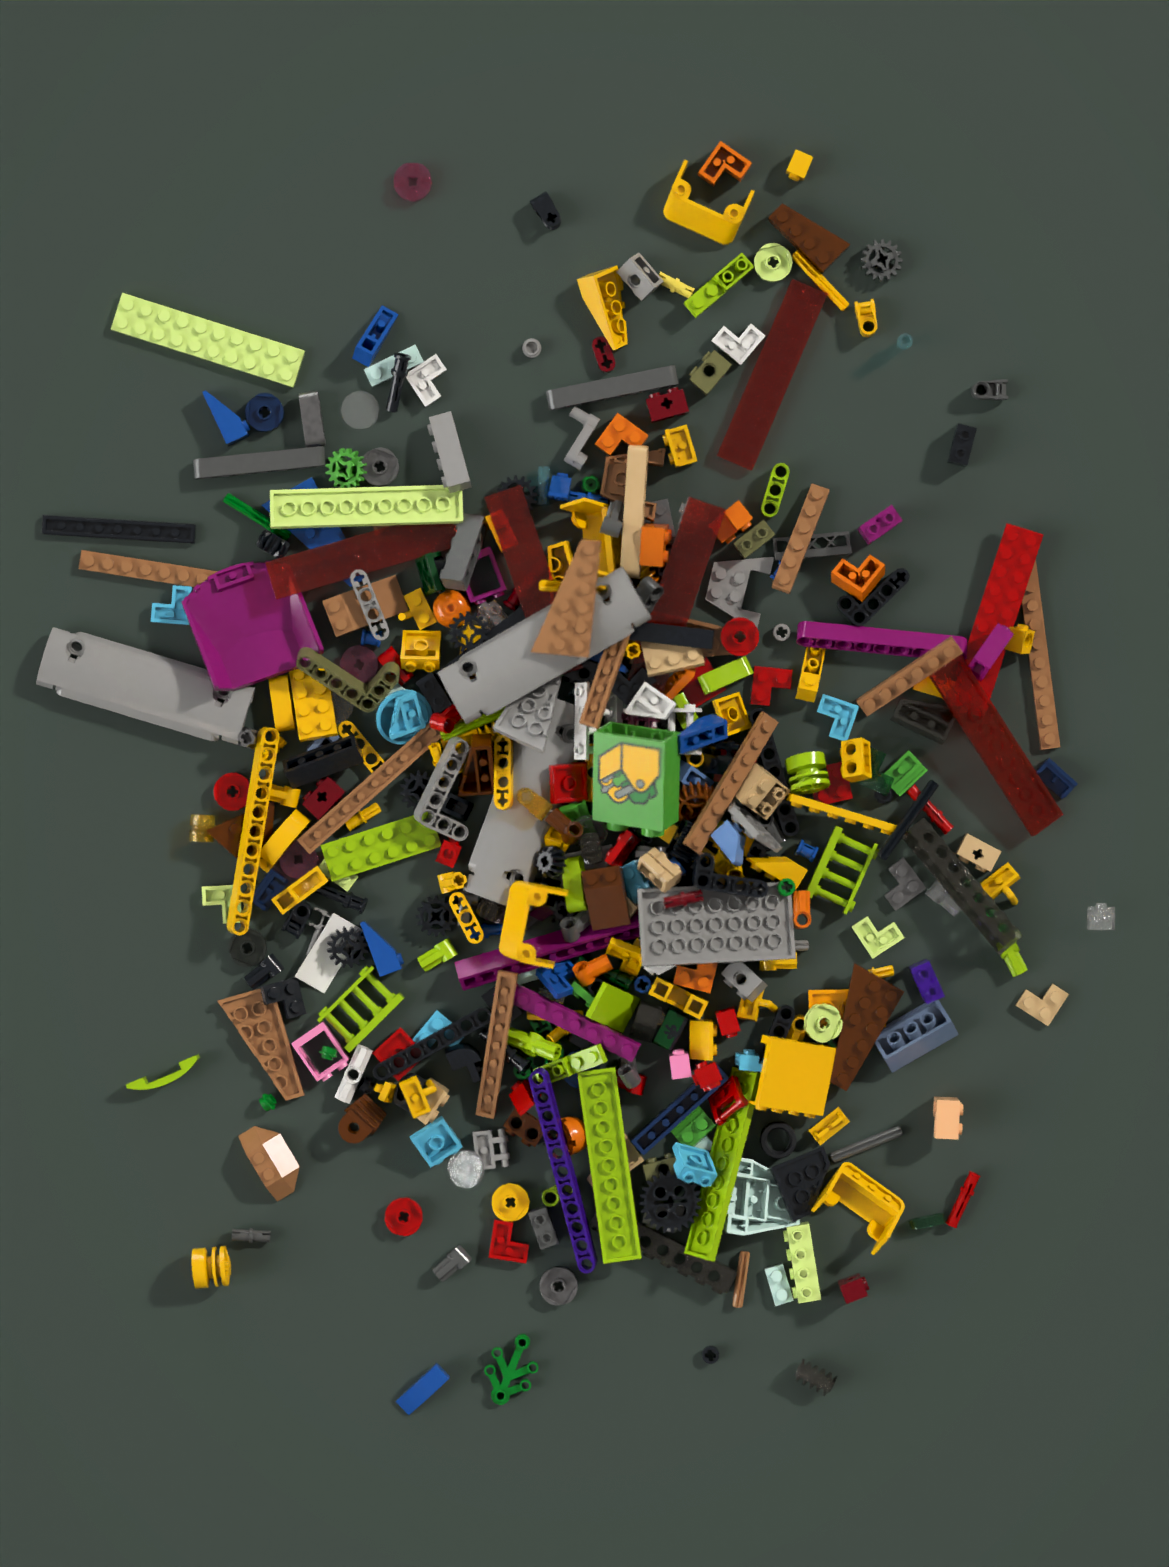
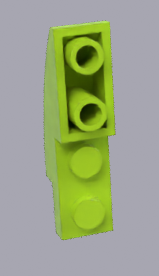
M740 253L714 275L710 281L683 303L684 306L697 318L754 268V265L743 253Z
M600 1043L537 1068L546 1069L551 1083L603 1064L607 1062V1058ZM535 1074L537 1081L543 1082V1076Z

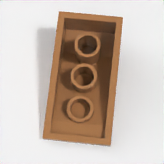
M396 575L370 583L385 620L409 611ZM368 585L357 588V591H359L362 588L368 587ZM354 589L322 601L337 638L368 626ZM365 590L361 593L360 597L363 601L367 602L371 599V593ZM371 608L368 611V617L372 620L376 619L379 615L378 610L375 608ZM380 619V620L377 621V622L371 623V625H373V624H375V623H378V622H381L382 619Z

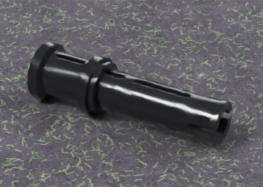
M394 353L395 363L394 368L391 369L393 377L386 410L390 412H398L403 381L408 376L407 366L411 356L404 353Z
M325 884L315 891V893L342 903L345 908L350 907L359 911L360 914H363L368 902V898L363 899L355 896L353 892L345 893Z
M484 1028L479 1035L486 1042L489 1028ZM507 1045L506 1063L512 1064L519 1070L518 1073L523 1074L529 1068L532 1061L524 1058L518 1049H512Z

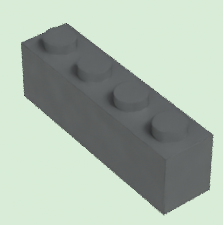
M463 513V522L457 524L456 534L451 540L450 552L446 554L444 569L440 572V580H442L445 588L467 591L489 527L484 516Z

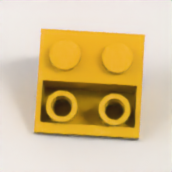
M689 1019V1059L713 1061V1056H717V1045L713 1043V1037H717V1024H713L712 1019Z

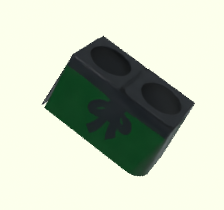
M669 1007L652 1039V1043L673 1051L688 1018Z

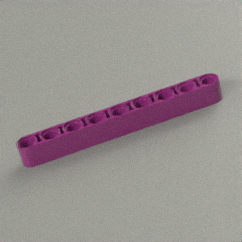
M802 621L797 625L796 642L804 647L919 658L952 636L963 651L961 655L952 661L959 662L967 658V639L962 636Z

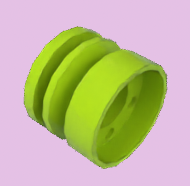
M823 752L800 753L785 760L787 774L795 775L788 780L789 784L792 785L790 787L792 794H811L830 786V780L826 779L829 776L828 772L819 771L827 766Z

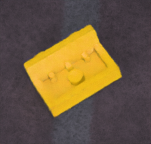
M687 424L666 429L665 435H662L665 446L670 448L671 453L668 454L670 464H674L675 468L698 462Z

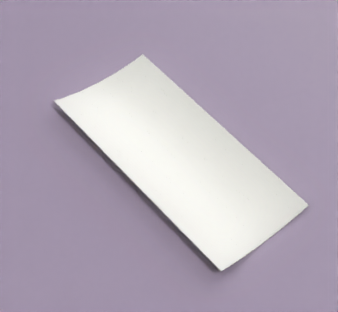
M333 913L294 977L325 993L341 967V962L335 965L336 958L333 960L329 958L332 953L327 952V949L331 948L327 941L333 940L330 935H337L336 929L342 932L343 926L347 930L352 926L354 932L359 929L362 933L363 930ZM349 935L351 940L357 941L356 937ZM342 937L338 939V941L336 942V944H339V943H340V941L342 940ZM346 940L347 944L345 950L349 954V948L352 946H350V944ZM336 953L340 958L346 959L342 953Z

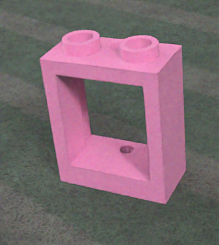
M325 1021L291 1043L316 1081L322 1079L324 1082L333 1076L331 1074L333 1070L337 1068L340 1071L349 1065L347 1061L350 1057ZM324 1031L342 1059L319 1073L301 1046Z

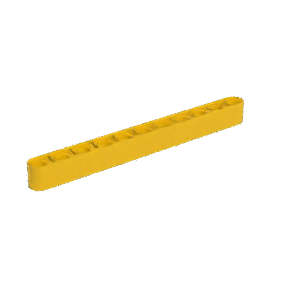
M263 727L257 734L227 919L228 931L236 935H244L249 928L279 744V732L271 727ZM268 731H270L272 734V737L269 741H267L265 738V734ZM265 750L269 753L266 760L262 758V753ZM262 769H264L266 775L264 778L261 779L259 777V772ZM261 788L262 796L257 798L256 791ZM258 807L259 815L254 817L253 810ZM255 826L256 833L255 835L251 836L250 828ZM252 845L253 852L248 855L247 847ZM249 864L250 871L245 874L243 871L244 866ZM246 883L247 890L242 893L240 887ZM243 902L244 908L239 912L237 906ZM240 921L241 927L235 931L234 925Z

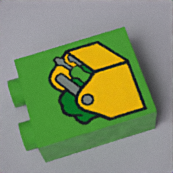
M608 722L594 731L592 820L606 822V828L611 831H625L629 829V826L641 828V834L647 837L663 836L667 828L679 821L680 754L678 750V735L681 732L617 722Z

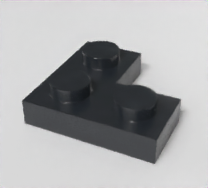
M643 667L629 681L618 672L611 692L628 706L644 682L652 686L656 679L648 677L647 671Z
M294 977L260 986L264 1005L282 1001L286 1019L306 1014L298 978Z

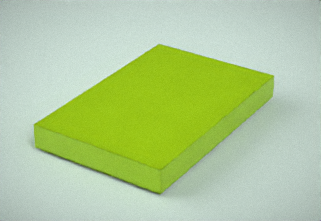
M603 982L585 1016L623 1033L640 998Z

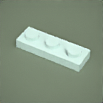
M416 345L399 352L411 356L407 371L424 362ZM394 355L364 369L372 387L393 377L391 369L394 368Z

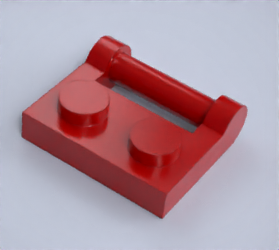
M733 1075L708 1097L714 1120L720 1126L725 1124L727 1119L737 1110L748 1105V1100L743 1095L739 1079ZM735 1099L736 1102L722 1113L721 1110Z

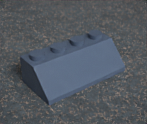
M936 1000L929 1004L924 1003L887 1024L881 1031L875 1045L893 1073L959 1034L939 1000Z

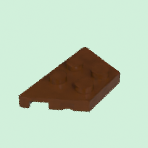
M270 801L268 805L262 847L273 833L274 801ZM258 807L253 810L254 817L259 815ZM245 813L205 830L208 835L212 836L235 858L238 857ZM255 826L250 828L251 836L255 835L256 833ZM252 845L247 847V854L253 852Z

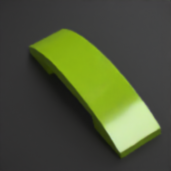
M199 1054L180 1061L181 1070L148 1083L146 1076L126 1084V1088L147 1090L171 1083L195 1065L200 1058Z

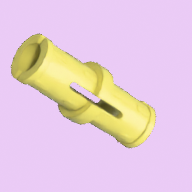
M660 271L659 276L664 281L661 284L662 286L670 289L672 293L676 292L686 298L691 297L695 288L680 282L678 278L674 279Z

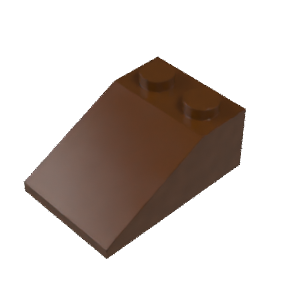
M617 865L581 871L592 930L596 931L631 925L623 868Z

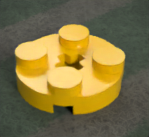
M509 1182L495 1190L491 1204L493 1212L499 1219L508 1222L522 1219L528 1212L530 1199L527 1191L522 1186ZM513 1197L515 1199L514 1203L516 1205L514 1207H507L506 1199H511Z

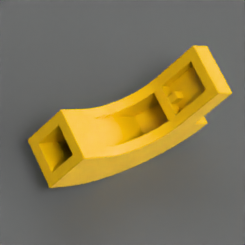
M295 809L262 847L259 867L268 873L311 820Z

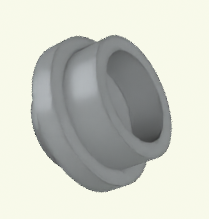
M533 338L527 339L522 346L523 353L529 358L537 357L541 352L540 342Z

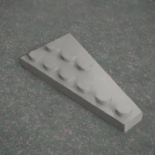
M563 674L508 704L494 724L493 730L544 754Z

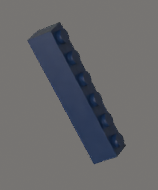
M716 1063L723 1079L720 1082L723 1085L729 1079V1076ZM694 1082L631 1139V1142L645 1155L721 1085L704 1091L700 1085L696 1086Z

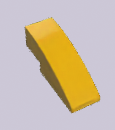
M316 866L271 900L283 915L329 880L320 868Z

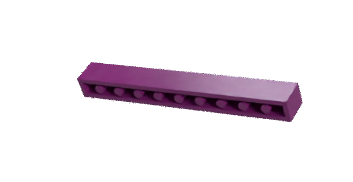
M638 911L630 919L631 925L593 931L592 925H589L580 932V938L575 942H566L563 939L562 931L559 930L523 941V943L531 944L536 949V958L551 960L557 963L606 948L611 937L621 939L624 942L639 938ZM499 949L454 962L463 991L497 981L499 970L520 974L542 967L522 963L503 956Z

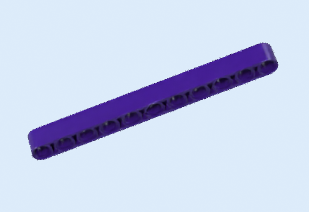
M537 1068L529 1076L532 1095L577 1265L581 1272L590 1273L596 1267L598 1258L550 1076L546 1069ZM535 1074H541L543 1082H538L535 1079ZM541 1092L548 1095L547 1101L540 1098ZM545 1111H550L553 1114V1119L546 1118ZM551 1129L556 1130L558 1137H552L549 1131ZM560 1148L563 1155H556L554 1149ZM559 1167H565L568 1170V1174H562L559 1171ZM565 1185L571 1186L572 1189H573V1192H572V1193L566 1192L565 1189H564V1186H565ZM569 1204H575L578 1210H570ZM574 1222H579L582 1225V1229H576ZM579 1241H585L587 1248L580 1247ZM589 1259L592 1262V1266H586L583 1260Z

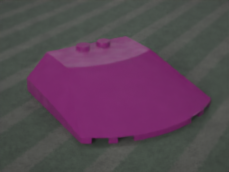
M252 561L227 567L210 575L200 585H196L193 591L182 601V606L215 691H236L299 669L296 665L297 655L303 647H309L320 655L324 653L323 645L290 564L272 563V561L254 563Z

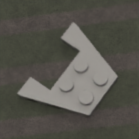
M774 557L714 562L705 600L734 618H748L758 628L761 614L742 609L750 571L770 575Z

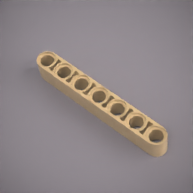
M641 445L628 446L620 567L623 566L629 578L640 579L641 527L644 525L649 447Z

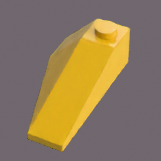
M618 265L577 279L582 298L612 350L628 344L626 321L623 319L622 309L625 308V302L621 300V291L624 289L622 279L617 273L619 270Z

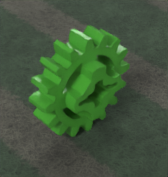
M341 448L339 452H333L334 457H328L330 464H325V466L329 468V471L325 473L331 475L329 482L335 481L334 487L353 488V486H360L358 481L365 480L362 474H367V471L363 470L367 463L361 462L364 457H358L359 451L352 452V448H347L346 450ZM344 456H348L352 458V460H348L347 458H344ZM344 477L349 482L343 481L340 478Z

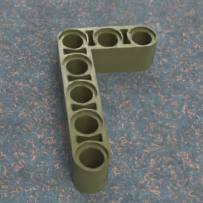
M309 647L301 648L297 655L296 665L302 672L364 712H373L399 681L400 667L395 662L384 664L374 678L366 685Z

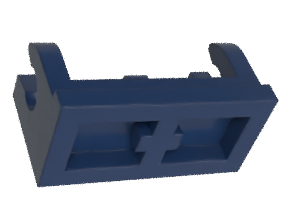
M1047 758L1033 773L1061 799L1065 798L1078 784L1050 758Z
M271 868L254 891L253 903L262 910L268 911L273 904L271 899L284 889L289 880Z

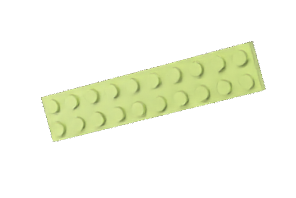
M125 293L121 295L111 327L113 331L293 388L305 354V350Z
M443 485L270 490L271 529L459 524L463 522V491L449 493L448 487L444 488Z

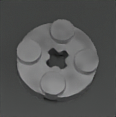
M379 447L368 451L363 456L364 459L361 462L367 463V466L363 467L367 474L362 475L367 482L375 486L389 485L396 479L399 472V463L393 452ZM383 462L385 470L377 472L375 464Z
M554 1266L542 1275L540 1292L546 1302L555 1306L564 1305L571 1302L576 1296L578 1290L577 1279L569 1269ZM559 1281L563 1282L562 1286L564 1289L556 1291L553 1284Z

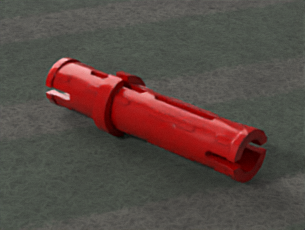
M913 785L906 793L915 801L921 791L916 785ZM930 801L926 803L922 810L931 818L930 821L934 822L946 835L954 826L942 815L943 812L941 810L939 811Z
M969 1171L964 1185L959 1189L961 1191L946 1221L947 1225L957 1228L970 1197L975 1193L974 1189L981 1177L980 1175Z

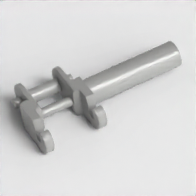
M317 907L313 908L322 912V918L318 925L308 922V925L316 928L306 955L309 954L320 936L322 928L325 927V925H322L325 916L330 919L332 913L329 915L328 911Z

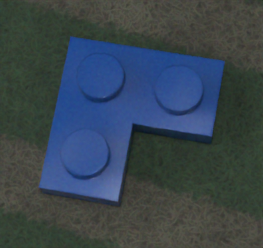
M569 959L555 963L553 969L547 967L536 969L535 975L556 1000L573 993L574 988L567 981V979L575 977L572 971L574 965Z

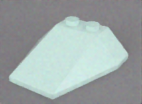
M741 1158L724 1223L725 1233L745 1236L800 1225V1219L791 1221L771 1170L752 1159Z

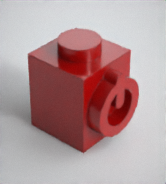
M450 837L449 840L444 839L436 862L454 868L463 847L459 845L460 841Z
M715 1060L710 1063L703 1061L696 1065L697 1068L694 1069L695 1074L692 1075L696 1086L700 1085L701 1089L703 1088L704 1091L721 1085L720 1081L723 1079Z

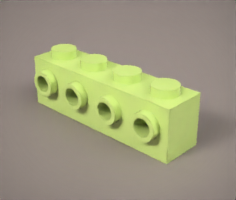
M809 1222L786 1227L783 1235L784 1241L789 1243V1249L786 1250L787 1260L792 1262V1268H789L790 1279L795 1280V1287H792L793 1298L798 1299V1303L821 1300Z

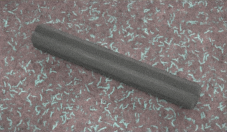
M896 1126L831 1152V1159L835 1163L903 1135L900 1126Z

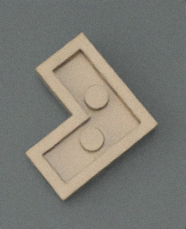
M1051 984L1042 999L1025 989L1016 1006L1049 1026L1069 994L1054 984Z

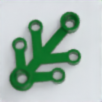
M522 1333L516 1336V1348L508 1367L503 1357L502 1348L497 1346L492 1349V1357L496 1359L504 1377L501 1385L495 1374L496 1368L494 1365L488 1364L484 1369L485 1375L489 1377L494 1388L491 1392L492 1401L498 1405L506 1404L509 1401L510 1395L520 1391H528L531 1388V1382L528 1379H523L520 1384L508 1388L511 1380L528 1373L534 1374L538 1371L539 1366L535 1361H531L528 1365L516 1369L523 1350L527 1349L530 1345V1338L526 1334ZM524 1339L526 1344L521 1346L519 1340ZM496 1349L501 1351L499 1356L494 1355ZM535 1364L536 1370H530L529 1366ZM488 1367L493 1368L494 1372L489 1374L487 1373L486 1369ZM528 1382L529 1387L523 1388L522 1383ZM502 1392L504 1397L499 1399L497 1393Z

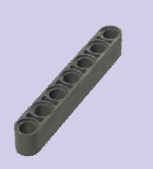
M672 365L546 391L549 411L668 388L679 385L676 367Z
M323 446L193 460L195 479L324 467L326 464Z

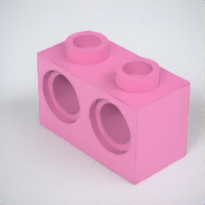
M684 1048L674 1049L673 1053L669 1054L672 1079L692 1077L688 1051L684 1052Z

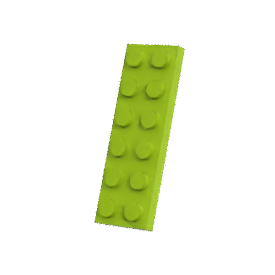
M428 812L423 813L422 820L427 818ZM412 815L320 846L333 882L441 847L442 845L437 831L422 825Z

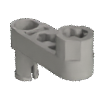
M574 406L569 416L582 423L584 428L570 448L564 461L580 471L589 457L581 451L600 422V419Z

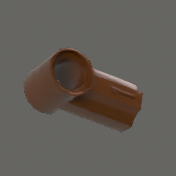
M557 807L545 819L561 835L562 841L567 845L575 844L583 833L581 824L571 821Z

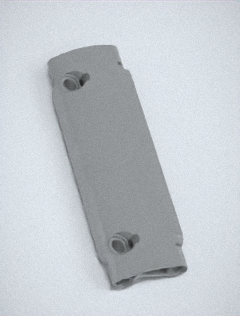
M623 566L604 577H598L597 587L605 585L606 588L604 591L596 590L589 658L632 634L634 631L632 623L638 627L652 619ZM610 596L611 600H609L608 602L603 601L604 599ZM552 604L468 651L458 661L438 672L450 698L466 724L481 717L482 713L480 710L485 715H491L589 659L531 652ZM465 662L472 663V666L469 668H464L462 665ZM476 673V677L474 679L469 678L470 676Z
M55 627L52 628L48 638L36 685L54 689L56 686V693L62 697L209 741H218L222 735L223 741L239 745L238 735L240 732H243L248 709L256 689L255 687L247 686L236 691H215L207 669L84 632L70 633ZM71 654H73V655H76V656H78V657H77L76 659H74V658H72V657H70V656H71ZM220 698L225 701L224 703H220L217 701V699Z
M560 699L556 700L544 754L513 741V805L508 810H500L494 804L493 795L468 865L469 871L474 872V875H468L464 891L507 906L510 887L515 881L520 880L523 876L524 881L534 882L538 867L535 866L538 863L536 859L539 857L538 851L543 850V847H545L544 836L551 827L545 819L556 807L558 808L562 805V803L551 804L549 765L578 761L574 760V740H572L575 721L574 704ZM561 727L564 728L562 735L559 734ZM506 760L504 768L508 766V760ZM502 777L499 780L500 787L504 788L508 785L506 777ZM499 790V793L503 794V799L499 800V803L504 806L505 803H508V800L504 798V793L508 794V791ZM508 872L511 873L509 880L506 879Z

